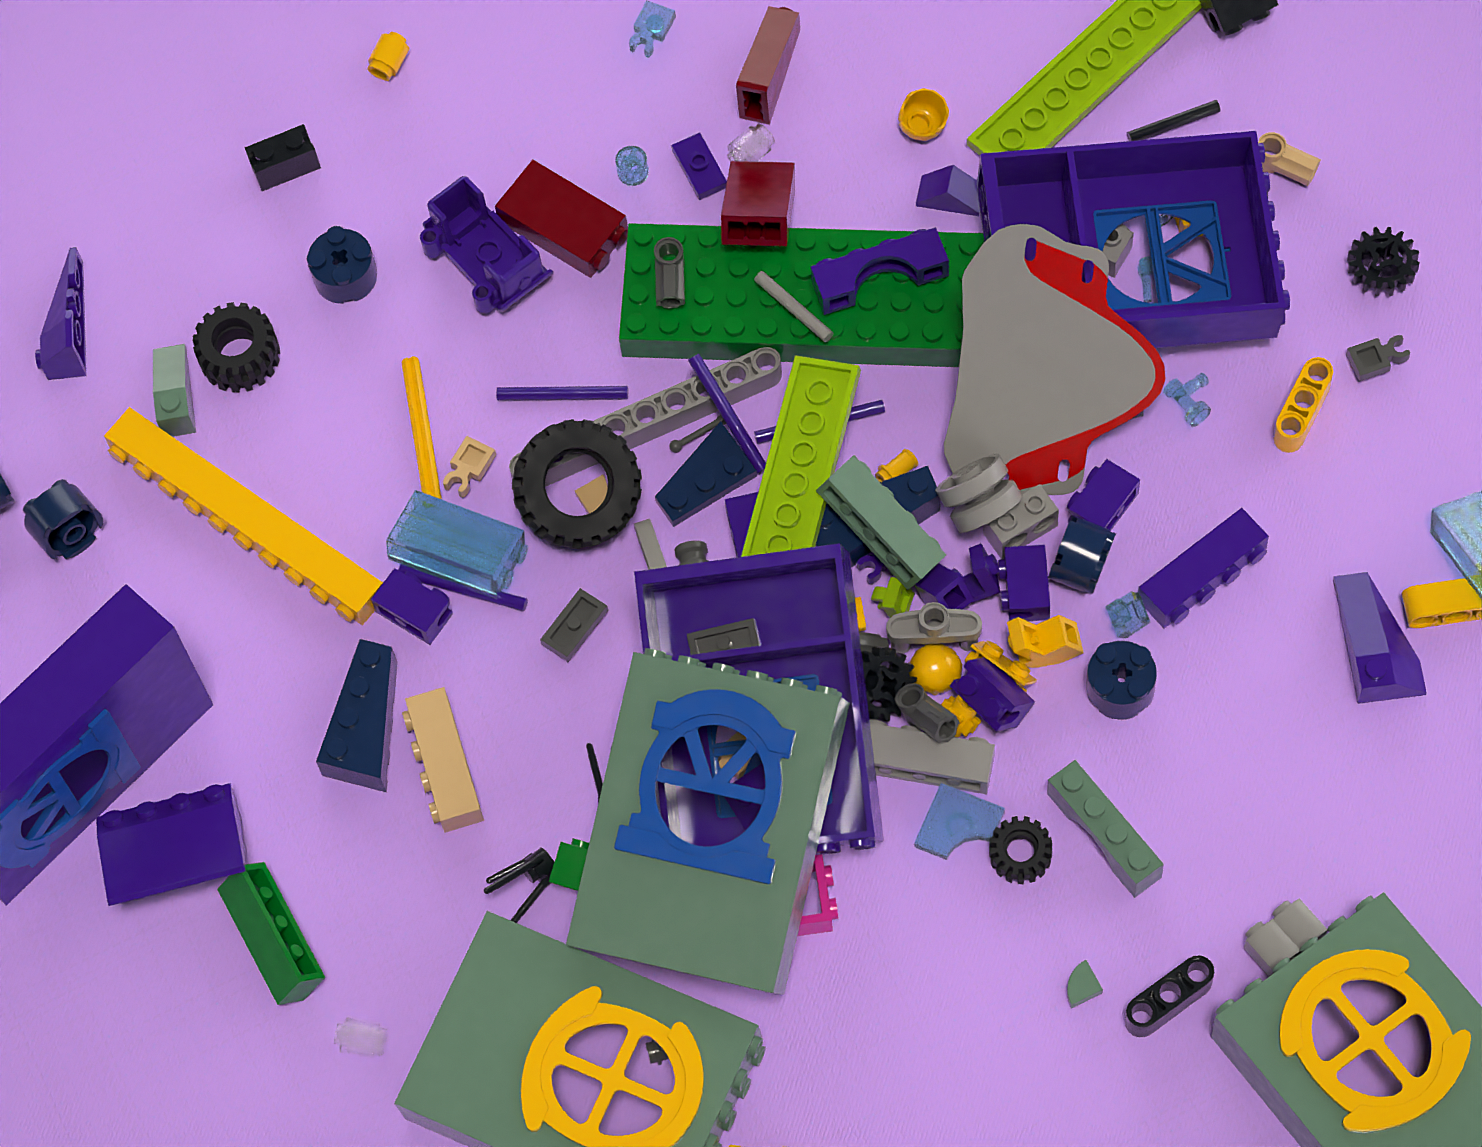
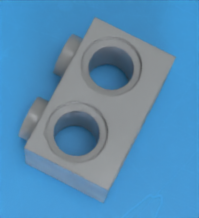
M1040 484L1022 494L1023 497L1020 502L1008 512L983 525L984 536L1001 559L1005 557L1004 547L1026 546L1058 526L1059 509Z

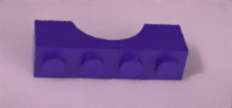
M936 227L928 230L919 229L909 236L900 239H887L879 245L868 249L859 248L839 258L823 259L816 265L810 266L811 280L823 314L826 315L854 306L860 286L875 274L897 272L909 277L917 285H921L949 276V259Z

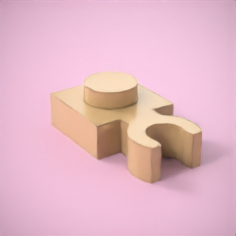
M466 436L450 461L451 468L455 469V471L445 476L443 480L444 488L449 490L453 483L460 482L462 485L459 487L458 493L460 497H465L470 490V479L473 478L478 481L482 479L496 457L495 449Z

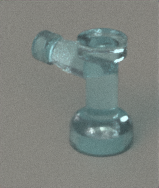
M1204 373L1198 374L1194 379L1184 384L1177 378L1173 379L1163 389V393L1168 398L1173 397L1186 411L1185 420L1191 427L1202 423L1211 412V408L1204 401L1195 402L1190 397L1200 387L1209 384L1208 377Z

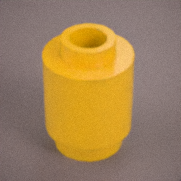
M396 32L381 34L368 59L369 66L367 70L373 76L389 81L392 76L397 74L409 51L406 39Z

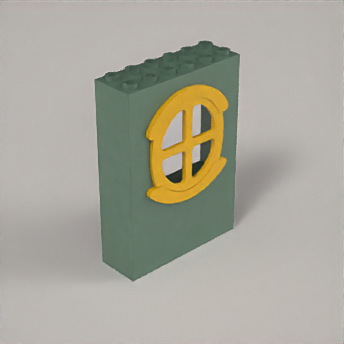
M1384 892L1375 899L1370 895L1362 900L1355 908L1356 913L1348 919L1341 916L1335 920L1327 929L1329 933L1321 939L1315 936L1308 940L1300 948L1301 953L1292 960L1288 957L1284 958L1274 966L1271 976L1264 981L1261 978L1254 980L1244 989V996L1236 1002L1233 999H1229L1216 1010L1217 1016H1215L1211 1038L1301 1147H1482V1006ZM1354 980L1375 981L1403 994L1406 1003L1378 1025L1372 1026L1367 1023L1342 993L1341 986ZM1324 999L1331 1000L1359 1034V1038L1329 1061L1320 1059L1312 1037L1313 1014L1316 1006ZM1413 1015H1419L1424 1019L1431 1040L1429 1066L1420 1077L1412 1076L1384 1042V1037ZM1371 1050L1400 1082L1402 1090L1393 1096H1370L1345 1086L1337 1079L1336 1074L1363 1052Z
M486 911L394 1104L406 1120L468 1147H722V1144L718 1143L724 1130L729 1131L737 1114L733 1110L738 1098H745L751 1084V1079L748 1078L753 1065L757 1067L760 1065L766 1047L762 1046L763 1038L759 1025ZM614 1024L622 1025L628 1030L614 1064L607 1069L569 1054L565 1050V1046L571 1037L590 1027ZM648 1036L657 1042L671 1061L675 1075V1085L673 1091L669 1094L660 1093L625 1077L624 1073L640 1038ZM557 1066L568 1067L602 1083L601 1092L585 1123L580 1124L571 1119L562 1109L555 1096L552 1075ZM617 1091H624L662 1109V1115L659 1120L640 1132L630 1135L612 1136L604 1135L599 1131L602 1119Z

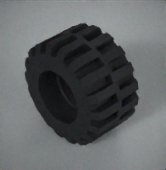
M234 302L227 303V307L223 309L219 305L213 308L215 312L212 315L207 312L203 316L204 323L198 322L195 328L197 334L193 335L192 340L194 343V353L204 376H207L208 381L212 385L218 384L219 389L224 391L231 387L232 392L240 393V388L250 391L253 390L252 385L256 383L259 386L265 383L264 377L268 376L271 378L275 373L273 366H278L280 361L278 354H280L278 340L266 314H261L260 309L255 306L249 309L248 304L242 302L239 307L235 306ZM237 339L253 341L251 346L239 355L226 356L221 354L223 348L231 341Z

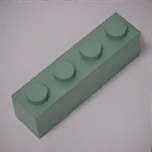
M855 455L816 489L817 493L907 590L920 581L946 556L938 541L929 536L919 526L914 515L906 511L895 500L893 493L887 487L882 486L871 474L870 468L864 462L859 461Z

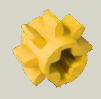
M959 695L956 698L950 696L949 699H944L941 704L953 713L960 722L955 737H960L962 734L967 737L969 733L975 731L981 722L975 716L977 712Z

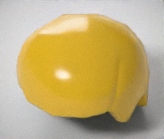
M922 88L912 91L906 96L898 114L899 126L903 133L910 138L928 141L937 137L944 129L949 116V109L945 98L935 90Z
M926 644L919 648L908 662L914 665L912 671L909 672L910 676L917 677V681L914 683L921 685L926 692L932 695L952 690L950 685L953 680L961 678L962 663L960 657L953 649L943 644Z

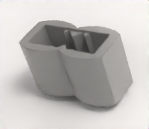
M1300 898L1293 903L1289 901L1283 902L1272 913L1274 916L1272 920L1266 924H1263L1262 921L1256 923L1245 934L1247 939L1244 949L1268 976L1273 974L1272 969L1286 957L1292 960L1301 953L1300 948L1308 940L1315 936L1321 939L1327 934V928Z

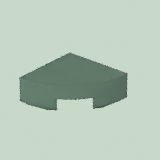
M1087 960L1081 962L1073 970L1068 981L1067 997L1071 1009L1103 993V989Z

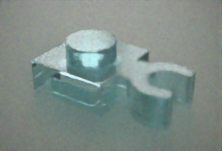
M646 0L633 25L636 34L629 40L630 51L634 52L638 45L645 44L644 54L645 57L649 58L654 51V39L661 42L664 41L676 18L675 10Z

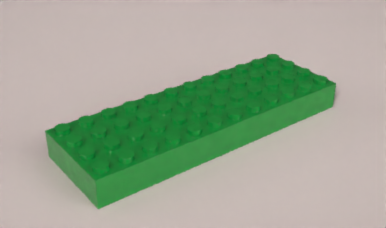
M629 223L619 331L622 357L690 359L700 354L703 360H734L759 348L770 347L779 353L781 362H793L796 355L847 364L959 367L963 335L962 277L970 261L984 243L983 233L938 232L949 259V276L917 285L909 277L897 272L878 273L868 278L860 286L854 306L824 315L812 284L810 266L816 265L819 261L826 258L835 259L845 256L855 249H868L877 246L887 239L896 240L909 236L914 231L790 228L787 246L721 245V226ZM666 237L679 240L684 251L685 304L677 308H665L656 304L654 247L659 240ZM673 254L665 255L662 259L670 261L675 259L677 256ZM764 271L833 332L832 338L827 342L821 340L754 281L756 275Z

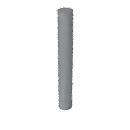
M764 271L756 275L754 281L821 340L827 342L832 338L833 332Z

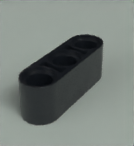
M1201 955L1192 956L1132 999L1127 1006L1125 1015V1026L1128 1032L1136 1037H1147L1204 996L1211 989L1215 972L1212 962ZM1193 970H1199L1207 978L1204 981L1196 982L1188 974ZM1164 991H1173L1178 995L1179 999L1175 1002H1166L1161 998L1160 994ZM1137 1011H1144L1150 1015L1151 1019L1146 1023H1139L1133 1019L1132 1015Z

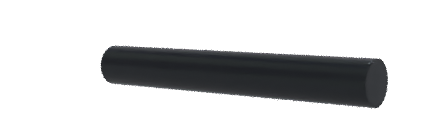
M1213 100L1127 132L1128 140H1144L1221 111L1220 105L1217 100Z

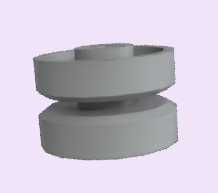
M992 454L970 463L946 478L935 489L945 507H955L950 517L959 533L968 532L990 523L1008 512L1022 499L1023 495L1015 481L1003 480L1008 469L999 454Z

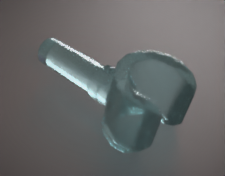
M1150 255L1141 258L1137 268L1143 282L1144 302L1147 303L1152 302L1150 275L1154 274Z

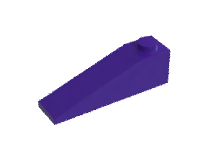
M77 247L69 249L40 335V349L35 351L38 369H43L48 380L87 376L83 261Z
M1368 572L1334 576L1333 581L1357 703L1426 695L1420 660Z

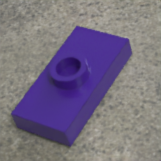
M700 132L671 145L672 152L699 200L726 188L727 180Z

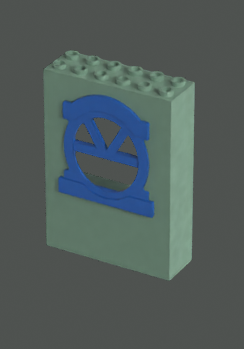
M645 648L644 654L633 652L566 945L765 992L784 994L850 703L841 697L842 693L837 692V689L816 685L815 691L808 690V686L804 685L803 682L789 678H782L780 684L773 682L774 678L768 677V674L747 670V675L743 676L739 675V670L724 664L713 663L711 669L706 668V663L700 662L699 659L679 655L678 661L671 660L672 656L666 655L665 652ZM709 725L725 726L738 731L747 740L712 778L698 729ZM680 737H684L696 775L661 767L665 754ZM755 753H758L764 766L765 789L760 790L729 783ZM656 781L761 804L762 806L752 824L734 840L718 846H697L679 838L666 825L657 804Z

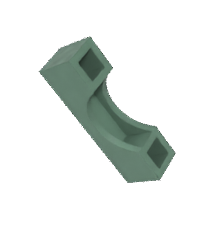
M1076 760L1048 779L1047 795L1069 820L1076 821L1091 835L1106 856L1112 872L1134 898L1162 878L1163 862Z

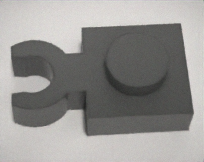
M1402 335L1391 337L1385 345H1381L1379 338H1375L1347 348L1346 355L1359 382L1389 372L1391 369L1390 362L1400 364L1409 359V350L1397 352L1394 347L1403 344L1404 338Z

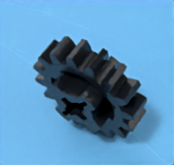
M1374 227L1371 236L1363 231L1360 241L1354 239L1351 250L1348 252L1347 261L1349 264L1347 271L1348 273H1355L1353 283L1363 282L1364 292L1374 288L1375 296H1379L1381 290H1386L1389 296H1393L1395 287L1402 292L1405 291L1407 282H1414L1416 272L1419 269L1420 262L1417 261L1419 250H1411L1414 241L1412 239L1403 241V231L1398 232L1396 236L1391 234V227H1387L1385 233H1380L1379 229Z
M874 646L872 647V653L862 651L869 719L890 721V715L900 717L901 711L896 704L895 697L902 687L917 681V677L909 675L914 665L904 663L907 656L896 652L894 648ZM886 661L891 665V667L888 668L884 665H881V662ZM875 700L880 702L881 705L875 706L870 701Z

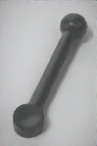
M720 414L716 420L683 439L672 440L669 444L670 450L674 453L681 451L682 446L712 430L720 421L725 425V420Z

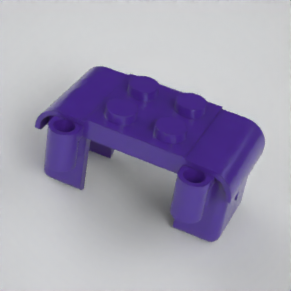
M467 176L460 177L428 201L427 207L430 218L423 222L424 230L420 234L424 254L429 258H436L444 252L451 262L475 286L472 290V295L478 312L486 314L495 308L500 312H504L553 274L551 269L547 270L542 265L539 251L524 235L518 237L494 210L491 211L486 206L483 192Z

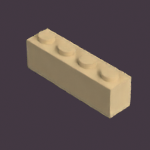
M442 687L405 698L408 711L402 712L407 731L414 730L417 741L411 742L416 762L423 760L426 770L420 773L425 793L432 791L434 802L428 805L433 822H441L444 833L484 821L445 688Z

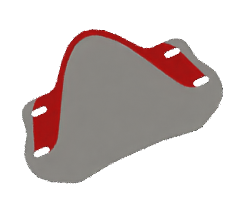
M1017 224L1007 226L995 232L982 244L970 261L962 277V345L956 397L944 441V454L953 474L983 457L999 454L1008 469L1009 480L1015 481L1021 494L1026 493L1039 484L1048 495L1072 493L1079 488L1083 481L1087 449L1091 442L1100 435L1138 415L1149 407L1161 393L1166 377L1164 363L1158 351L1137 329L1108 306L1106 291L1109 262L1104 252L1094 247L1065 242L1039 226ZM1029 238H1035L1037 243L1035 257L1033 260L1028 261L1025 259L1026 241ZM1090 260L1094 264L1092 280L1089 283H1084L1082 281L1083 264L1085 261ZM1066 459L1070 464L1068 479L1062 482L1058 479L1059 463Z

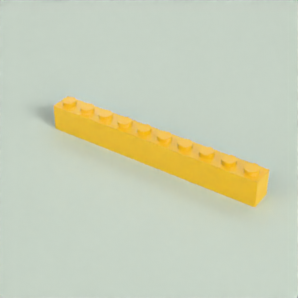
M129 407L104 435L109 446L108 452L120 463H123L125 460L133 465V470L145 480L151 478L156 481L159 489L167 496L173 498L176 495L182 499L183 505L195 515L202 513L209 518L207 521L213 528L221 533L226 530L232 534L233 540L243 549L249 550L252 548L259 553L258 557L271 568L278 566L285 571L284 575L289 581L297 586L302 583L308 587L310 594L322 604H325L327 601L336 607L335 611L346 621L351 622L353 619L363 626L374 613L375 609L371 598L383 582Z

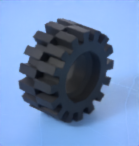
M1018 816L1012 817V822L1010 823L1007 820L1002 821L1001 827L994 829L993 837L990 838L989 857L991 858L992 868H996V874L1000 877L1005 875L1006 881L1012 883L1013 879H1016L1018 884H1024L1026 879H1029L1030 883L1035 882L1037 875L1041 878L1045 874V869H1049L1051 864L1052 839L1048 837L1049 831L1046 827L1041 828V822L1035 820L1034 823H1031L1030 817L1024 816L1023 821H1018ZM1016 839H1025L1033 845L1035 851L1029 860L1019 862L1013 860L1008 855V845Z

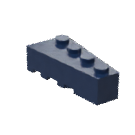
M928 466L880 482L882 486L887 487L893 493L895 500L906 511L914 515L918 524L940 511V498L935 491L937 486ZM827 503L816 546L840 543L850 553L851 567H853L861 557L866 556L872 551Z
M363 639L359 640L316 760L322 776L387 793L390 733H392L393 724L392 709L395 699L398 663L391 646Z

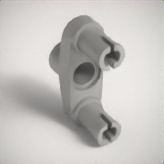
M937 602L927 603L921 610L893 615L888 620L886 626V633L891 641V648L903 654L909 651L910 644L959 642L961 649L972 651L974 649L970 646L978 642L982 632V621L978 614L969 610L947 609L944 605ZM930 619H938L942 624L937 627H930L926 622Z

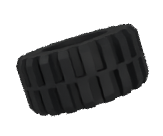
M574 419L564 420L561 423L552 424L536 434L527 443L516 461L512 479L515 507L519 510L525 525H528L540 539H545L551 542L550 544L569 547L570 549L599 545L619 533L633 517L637 509L636 506L642 491L640 489L641 469H638L637 457L634 451H630L626 445L627 441L621 435L617 436L611 431V428L604 424L601 426L593 423L594 421L585 419L583 421H574ZM570 453H582L596 459L604 468L608 479V490L603 503L595 511L582 516H572L559 511L550 502L545 489V479L550 466L561 456Z

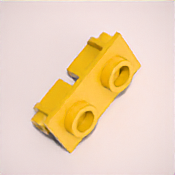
M981 641L970 646L977 652L971 651L966 657L965 662L985 657L1011 677L1026 693L1027 690L1024 686L1037 682V679L1029 674L1031 671L1026 665L1016 660L1012 662L1005 657L1003 649L991 641Z

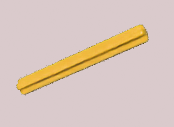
M412 356L404 358L401 363L423 501L426 506L439 505L442 502L420 362L417 357Z

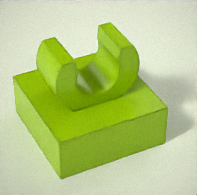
M890 577L887 588L879 586L874 588L871 600L879 601L878 609L884 610L889 618H891L893 615L909 612L915 593L911 588L907 590L896 577Z

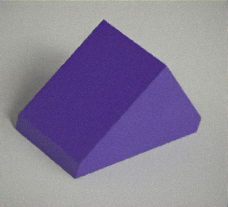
M955 165L924 174L921 177L916 206L979 216L977 180Z

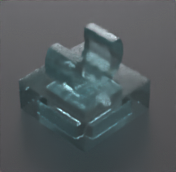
M1131 591L1122 598L1116 599L1105 606L1118 638H1128L1151 623L1139 592Z

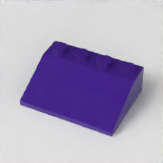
M231 783L211 785L204 790L189 794L179 793L169 799L157 802L148 801L134 808L122 811L112 810L96 817L98 847L109 906L246 871L241 814Z

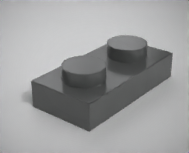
M580 588L540 639L541 645L569 662L608 612L607 605Z
M754 618L687 634L691 655L761 645Z

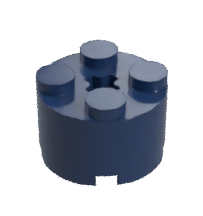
M333 226L326 233L320 235L309 249L307 255L308 267L317 291L326 300L337 304H344V301L353 299L358 301L367 296L374 288L377 280L376 263L370 244L360 233L350 229H343L340 226Z
M63 479L56 481L50 489L43 492L37 498L29 500L23 507L26 530L46 554L56 560V556H63L65 559H69L85 551L96 539L93 533L97 526L101 529L103 525L102 515L77 486L69 484Z
M1072 515L1048 579L1085 593L1087 591L1093 594L1116 533L1111 532L1108 528Z
M1130 641L1103 643L1097 648L1088 664L1086 691L1090 702L1104 716L1118 720L1130 719L1137 716L1139 712L1150 705L1155 693L1157 670L1149 649ZM1118 678L1125 679V682H1119Z

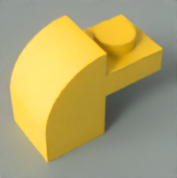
M1057 615L1037 625L1019 617L1007 622L1010 634L1008 636L1009 645L1014 653L1019 656V661L1029 668L1059 664L1084 653L1077 623L1066 617Z

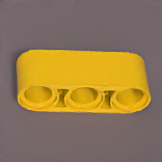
M1315 357L1305 363L1277 418L1273 439L1276 447L1283 452L1290 453L1300 449L1329 393L1333 366L1325 358ZM1319 375L1323 380L1316 381L1310 378V376ZM1306 402L1310 407L1302 408L1296 403ZM1292 429L1296 431L1297 434L1287 435L1283 432V430Z
M1482 576L1415 585L1406 588L1401 593L1408 625L1411 628H1425L1482 619Z

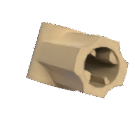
M1268 132L1259 138L1258 143L1264 144L1265 151H1273L1276 154L1270 155L1265 152V162L1262 163L1263 172H1278L1306 186L1311 183L1321 159L1288 145L1284 137L1278 133Z

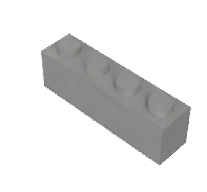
M869 720L876 776L987 795L995 757V744H990L986 739L971 737L967 740L955 738V736L948 742H937L914 726L905 725L897 728L887 726L886 723L879 720Z

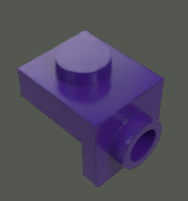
M981 543L970 547L969 552L973 572L965 575L964 578L967 583L966 586L974 599L973 602L1000 593L997 575L1000 573V569L993 554L988 555Z

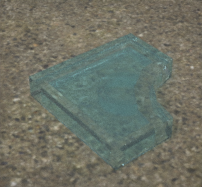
M941 783L914 842V847L947 860L952 851L965 842L975 840L990 842L994 829L999 827L1004 816L1005 808Z

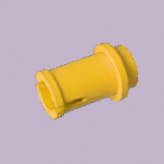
M903 449L888 464H881L875 476L879 482L908 473L913 468H916L919 463L910 450Z

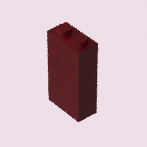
M533 159L495 205L496 214L514 232L524 235L527 240L592 278L597 270H602L606 266L611 252L616 246H621L628 236V224L625 214Z
M730 161L721 212V245L787 246L795 195V163Z

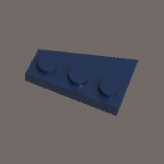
M720 421L657 493L655 501L672 526L675 527L757 477V470Z

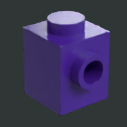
M940 563L914 585L925 605L937 602L944 605L947 609L963 610L974 601L966 586L967 583L963 575L957 569L953 568L950 570Z

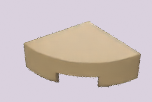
M604 475L575 490V495L587 514L595 511L606 497L608 486Z

